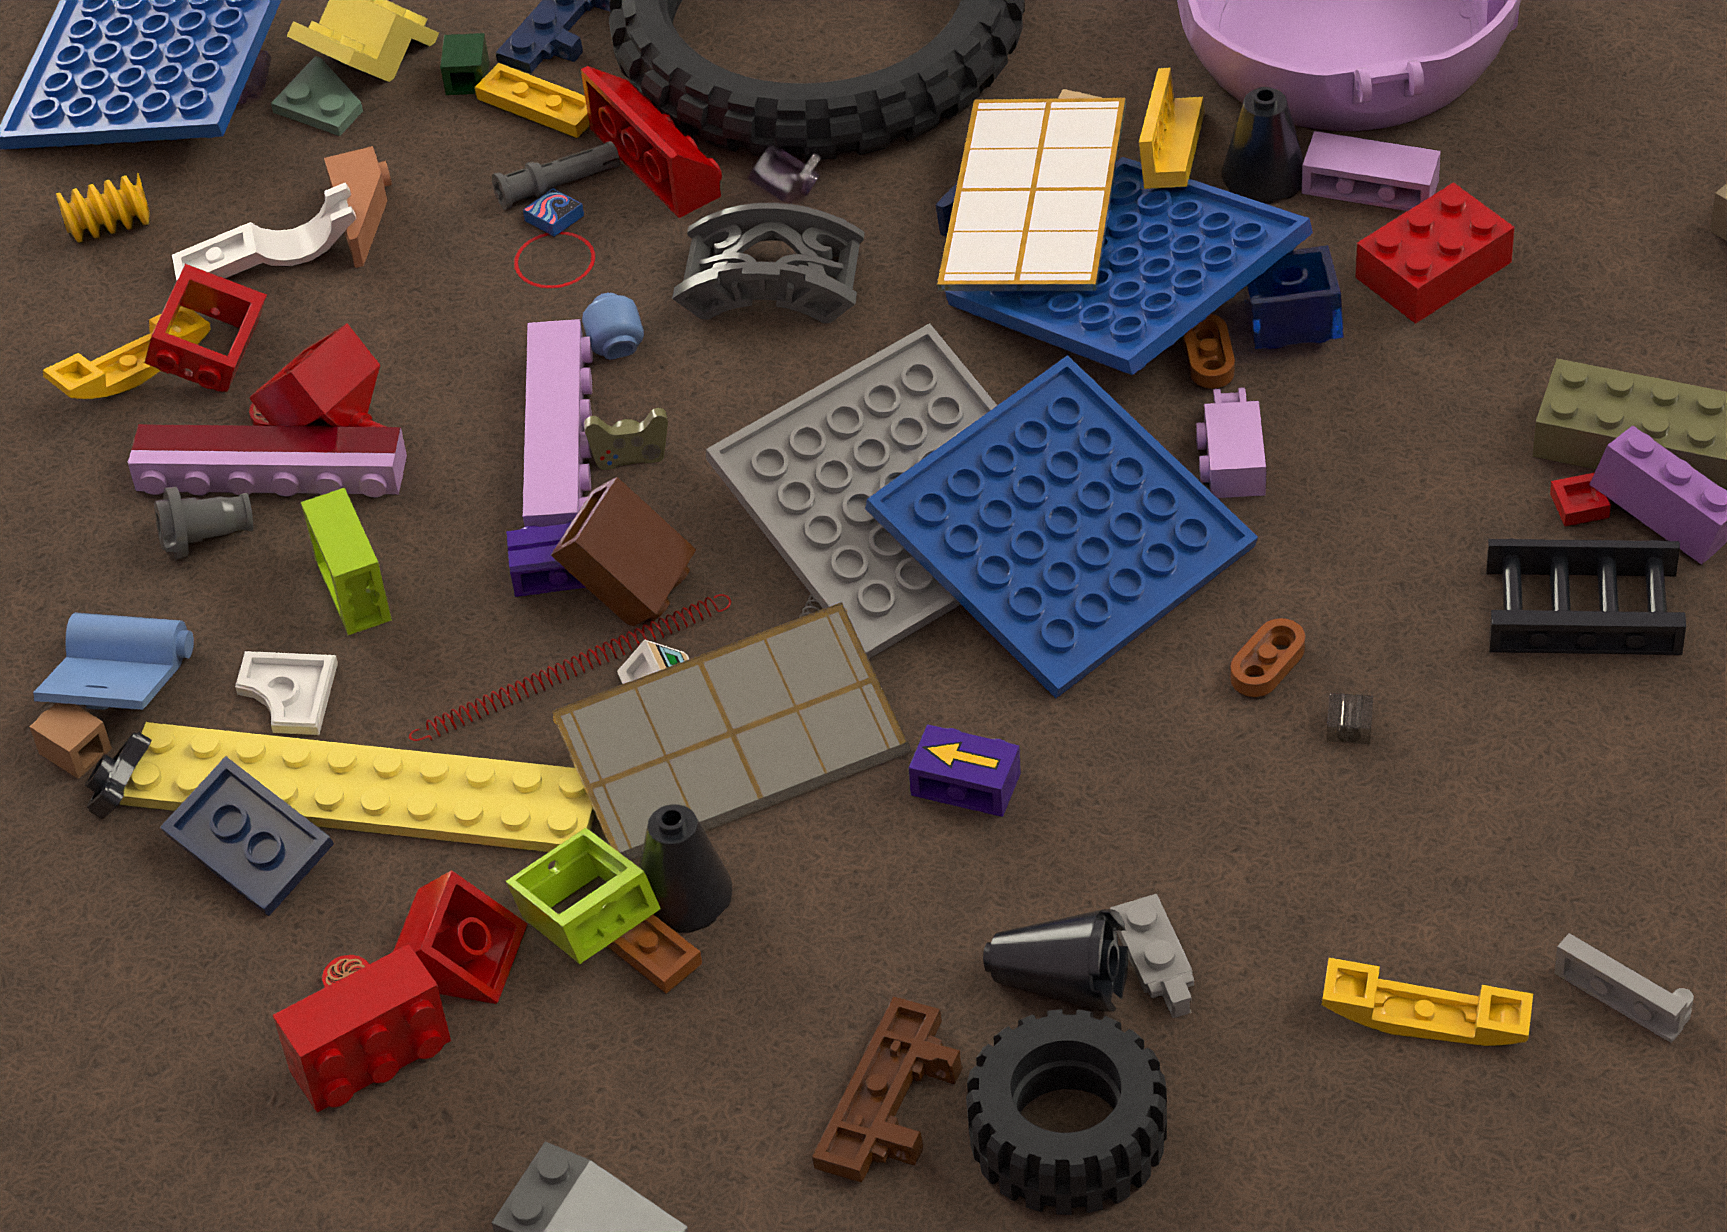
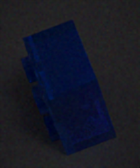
M1328 245L1296 249L1288 252L1269 267L1265 273L1255 278L1243 288L1244 303L1255 349H1277L1290 344L1306 342L1323 343L1330 339L1344 338L1341 291Z

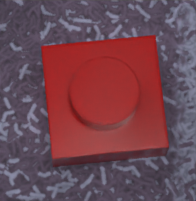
M1595 473L1551 481L1550 495L1564 526L1609 518L1611 505L1607 496L1590 485Z

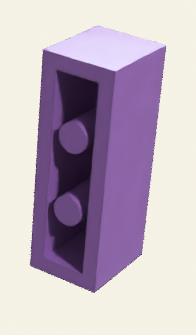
M1631 426L1607 445L1590 482L1592 487L1666 540L1679 541L1680 550L1701 565L1727 542V490L1709 480L1692 468L1686 461L1675 456L1654 441L1649 435L1641 432L1634 426Z

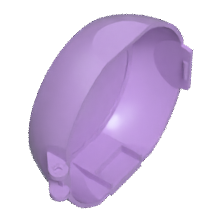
M1177 0L1183 29L1192 49L1209 74L1230 95L1243 103L1245 96L1254 89L1260 87L1277 89L1286 96L1294 125L1330 131H1362L1396 126L1429 115L1448 105L1473 85L1495 59L1509 32L1518 25L1521 0Z

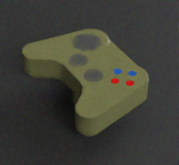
M662 408L651 410L641 423L632 419H624L616 422L613 426H609L596 416H590L584 421V430L597 466L602 470L643 462L646 464L660 462L664 458L668 418L666 411Z

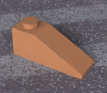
M373 146L324 158L330 187L333 188L346 182L350 188L351 196L347 199L348 207L351 206L357 219L344 233L355 268L364 266L387 203L385 187L392 185L386 161H377Z

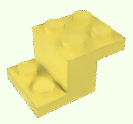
M329 0L319 23L311 21L308 28L293 21L287 37L351 67L390 82L396 76L411 39L432 46L436 42L439 32L425 26L427 18L388 0Z

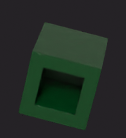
M485 33L444 35L440 69L445 95L476 94L475 86L489 71L490 61Z

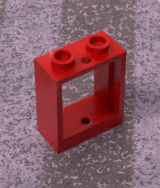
M185 264L151 335L144 364L155 367L162 372L171 373L195 382L204 388L228 392L260 320L267 294ZM181 306L240 328L228 356L168 334Z

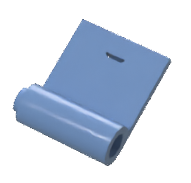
M75 612L69 618L66 629V658L33 692L34 701L86 705V708L102 710L109 707L143 710L179 669L183 658H190L194 645L193 633L187 630L185 622L181 620Z

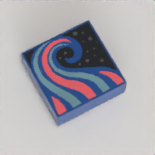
M551 189L523 209L524 218L527 223L554 237L584 216L582 203L555 189Z

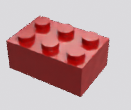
M1453 182L1357 242L1355 278L1416 324L1512 263L1515 227Z
M409 944L273 1015L289 1071L317 1113L329 1106L339 1107L344 1105L352 1098L355 1092L374 1082L384 1083L389 1081L397 1074L400 1068L419 1058L429 1059L442 1050L445 1044L451 1042L438 986Z

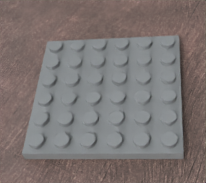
M929 323L706 449V460L823 610L828 611L842 606L866 660L961 604L865 510L867 499L995 408L997 404Z

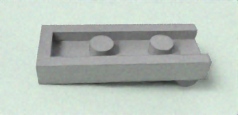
M1570 933L1557 946L1554 974L1670 1043L1675 1040L1683 1030V1026L1689 1021L1694 999L1693 993L1690 990L1679 988L1670 993Z

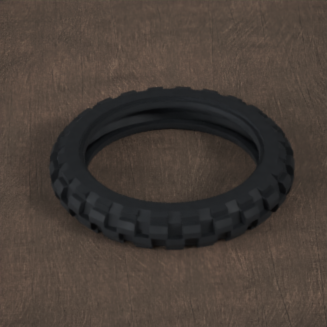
M610 0L609 25L614 54L621 72L629 78V82L644 97L646 96L652 101L653 105L662 114H667L671 117L675 127L691 135H695L700 131V137L705 142L734 152L741 146L750 148V152L757 157L785 160L786 154H805V158L809 161L836 159V153L857 150L858 155L883 150L889 147L890 140L903 136L906 141H909L931 131L938 126L941 116L951 119L953 116L958 115L979 97L980 92L986 86H991L1007 65L1008 54H1012L1017 47L1023 29L1025 0H961L956 12L945 28L930 43L913 55L892 66L866 75L821 83L764 81L746 77L713 64L689 47L673 26L675 14L682 0Z

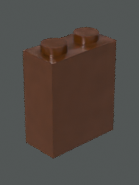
M615 477L590 493L551 556L628 625L635 626L647 619L655 621L666 611L670 604L667 597L671 590L682 583L689 574L690 568L687 564L696 549L624 482Z

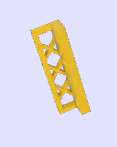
M1158 68L1139 139L1144 189L1187 187L1205 113L1203 97L1174 98L1171 68Z

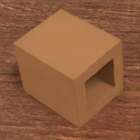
M55 703L29 726L39 754L78 779L94 766L104 754H107L112 749L103 721L76 704Z

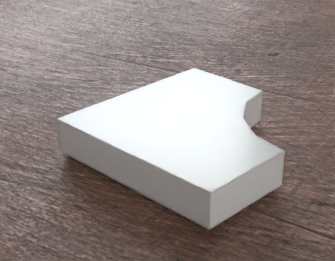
M245 651L235 686L237 695L255 698L267 706L271 713L273 733L319 735L338 664L336 655Z

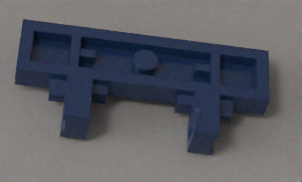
M542 0L496 51L497 62L532 73L543 59H551L553 56L575 62L583 53L582 42L579 36L568 31L586 11H591L593 7L610 12V0Z

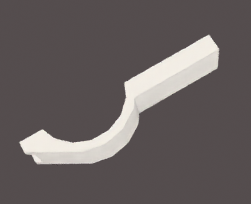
M345 182L326 190L325 202L320 212L308 223L294 229L275 231L260 228L249 222L173 254L176 280H178L185 264L219 277L227 278L261 263L271 266H294L315 259L325 253L357 219L351 206L348 207L347 199L351 196L350 188Z

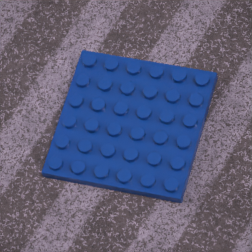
M60 0L0 124V150L224 136L281 0Z
M1122 157L1115 162L1096 284H953L945 290V294L950 306L1133 375L1144 368L1148 362L1162 351L1173 345L1190 329L1205 320L1208 315L1227 300L1233 298L1237 292L1251 281L1265 273L1269 267L1288 252L1294 250L1297 245L1313 234L1310 218L1192 179L1188 180L1187 187L1144 189L1141 163Z
M1068 355L870 496L865 506V510L1055 698L1071 688L1255 547L1258 539L1255 533Z

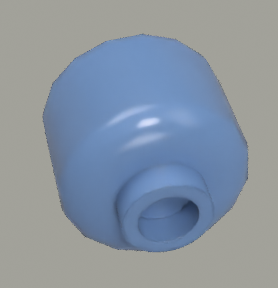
M604 293L597 296L583 312L582 323L586 336H590L592 351L604 356L606 359L612 360L632 355L643 340L644 329L638 309L632 299L616 295L615 293Z

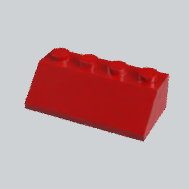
M589 66L581 69L590 130L604 144L612 141L617 149L619 159L678 218L721 197L719 181L722 180V173L718 164L713 158H707L698 149L695 141L690 136H684L675 127L669 115L662 114L653 105L652 101L646 96L644 97L628 80Z

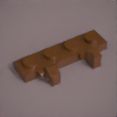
M893 996L812 1156L815 1169L862 1183L873 1160L878 1163H885L889 1157L916 1166L923 1151L921 1133L917 1130L899 1126L898 1118L895 1115L913 1079L921 1081L924 1074L929 1077L955 1084L963 1069L960 1050L943 1046L942 1040L935 1037L942 1023L940 1009Z

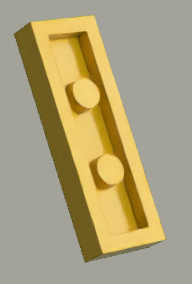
M498 63L475 86L478 100L578 138L589 127L584 95Z

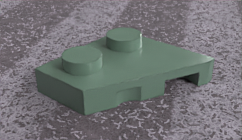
M317 56L271 102L273 113L341 136L363 112L361 101L330 67Z

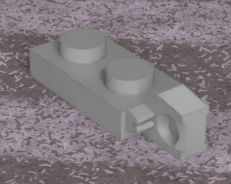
M1154 894L1110 907V909L1118 911L1124 921L1126 931H1117L1123 946H1128L1130 962L1144 992H1148L1151 998L1162 995L1172 1018L1192 1013L1190 1010L1192 997L1188 990V987L1194 986L1192 968L1158 895Z

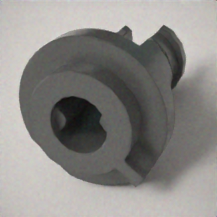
M175 486L164 488V500H158L154 503L156 527L161 548L165 552H173L175 560L188 558V544L202 542L203 538L223 536L239 530H254L248 493H242L238 497L232 498L215 497L196 500L193 497L181 499L179 490Z

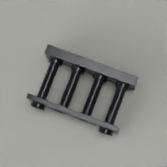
M1488 539L1486 574H1502L1504 610H1491L1489 652L1682 655L1686 633L1685 612H1667L1665 576L1676 577L1680 542L1658 540ZM1521 575H1550L1552 611L1523 610ZM1569 575H1594L1598 577L1600 611H1571ZM1617 576H1645L1648 612H1619Z

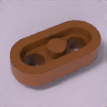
M1210 314L1205 320L1183 335V345L1191 379L1201 387L1214 389L1223 387L1232 381L1235 373V359L1225 321L1217 315Z
M1283 618L1273 619L1263 624L1231 661V684L1234 689L1250 697L1264 696L1272 692L1304 655L1305 632L1298 623ZM1285 645L1288 648L1284 650H1279L1275 646ZM1250 675H1259L1260 677H1250Z

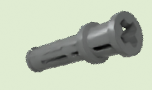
M609 141L594 148L541 165L538 162L534 163L531 161L526 163L523 169L505 175L500 172L492 174L493 190L499 204L506 210L511 208L514 202L532 196L539 199L548 192V189L619 167L620 161L617 159L619 155L613 142Z

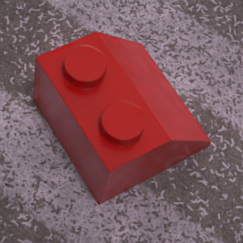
M451 870L418 889L393 952L409 944L436 982L439 994L497 1004L528 923Z

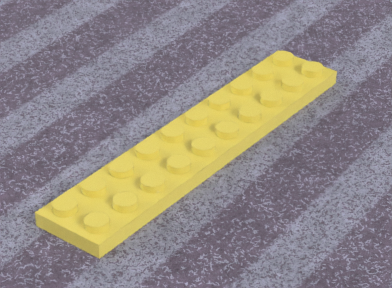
M149 722L145 723L142 734L152 739L130 776L124 788V796L120 801V805L175 811L220 761L227 756L318 827L550 852L584 828L590 830L595 815L576 768Z

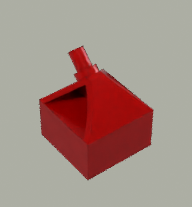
M348 323L304 349L249 397L271 426L386 427L373 421L372 416L368 414L380 364Z

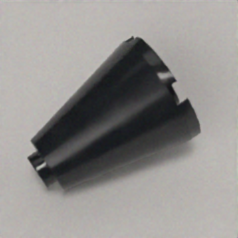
M1260 87L1250 91L1244 98L1222 167V179L1231 193L1264 204H1273L1274 200L1294 197L1302 189L1304 158L1286 96L1277 89Z
M670 804L654 811L647 823L639 868L645 872L661 908L654 915L676 933H691L709 927L717 920L716 918L725 908L727 909L731 902V877L691 809L679 804Z
M1102 909L997 932L993 936L992 942H987L983 952L984 968L986 972L991 973L996 983L1098 1011L1114 1012L1117 1008L1111 1002L1112 994L1114 993L1122 999L1128 976V946H1118L1117 931H1126L1125 924L1118 911Z

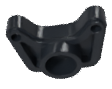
M133 732L113 758L106 754L100 758L85 783V787L94 791L87 805L89 812L103 819L118 806L124 796V788L130 776L148 749L152 739L140 732Z

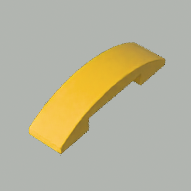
M181 306L168 334L198 344L208 334L211 327L210 323L195 311ZM161 314L149 319V334L91 362L77 353L43 369V377L68 397L77 399L107 397L141 385L160 372L159 369L144 364L151 335Z
M1334 958L1328 959L1321 1005L1351 1021L1394 1035L1482 1046L1527 1042L1533 1001V994L1482 985L1479 996L1378 979L1379 966Z

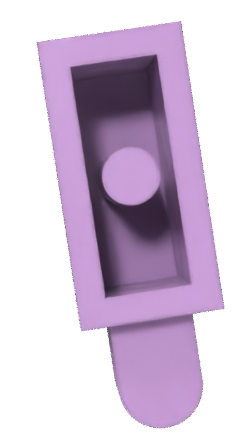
M1238 388L1237 393H1221L1220 389H1213V403L1204 404V422L1196 423L1197 450H1206L1205 456H1199L1200 482L1209 483L1210 492L1217 498L1266 495V462L1259 401L1247 402L1245 388Z

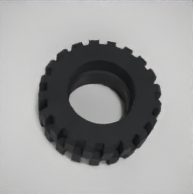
M1062 1009L1047 1011V1017L1036 1019L1033 1014L1020 1019L1016 1029L1012 1030L1008 1026L993 1037L994 1047L987 1044L982 1048L976 1057V1066L970 1070L967 1081L968 1095L966 1096L970 1146L974 1160L980 1163L981 1173L993 1185L999 1181L1001 1194L1012 1201H1016L1019 1196L1025 1198L1026 1208L1042 1212L1044 1205L1056 1207L1057 1215H1072V1208L1085 1206L1087 1213L1103 1210V1201L1110 1198L1114 1204H1117L1130 1197L1131 1184L1140 1188L1151 1177V1166L1156 1167L1159 1165L1164 1153V1141L1167 1140V1087L1165 1075L1160 1072L1158 1058L1153 1050L1149 1048L1144 1049V1039L1136 1032L1128 1029L1124 1033L1121 1031V1023L1107 1016H1104L1101 1021L1093 1018V1012L1077 1010L1076 1015H1063ZM1061 1089H1076L1092 1093L1105 1100L1114 1109L1101 1123L1089 1129L1071 1133H1059L1042 1129L1021 1115L1022 1110L1035 1098Z

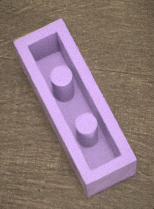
M1314 131L1302 167V194L1408 211L1435 194L1439 181L1441 151Z

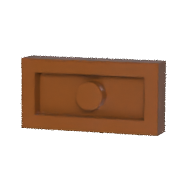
M654 914L607 945V947L666 994L702 964L701 952Z

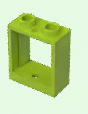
M345 487L301 502L315 561L347 634L351 635L391 621L378 560Z
M584 828L506 881L522 917L579 964L661 909L645 872L587 828ZM555 861V866L552 869H548L549 864ZM597 876L607 882L561 914H557L551 909Z

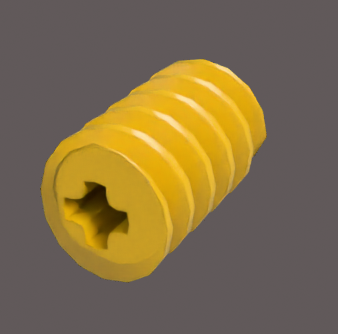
M137 173L136 185H133L126 175L122 176L119 190L115 188L110 180H106L104 182L103 194H100L93 184L88 185L87 198L85 199L77 188L72 189L71 202L67 203L61 193H56L67 234L71 233L78 243L83 242L84 229L86 228L94 238H99L100 226L104 224L110 234L116 233L117 220H120L127 230L132 229L133 216H137L144 226L149 224L150 212L139 173Z

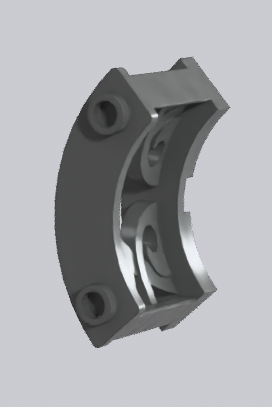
M753 203L717 211L688 227L687 235L692 240L684 280L674 287L672 299L700 319L709 320L731 309L752 306L753 300H777L776 307L798 311L821 323H831L856 303L857 292L853 290L859 246L864 241L865 232L843 218L805 206L784 203ZM760 241H783L797 254L784 256L776 262H756L752 256L743 252ZM832 256L839 257V261H831Z

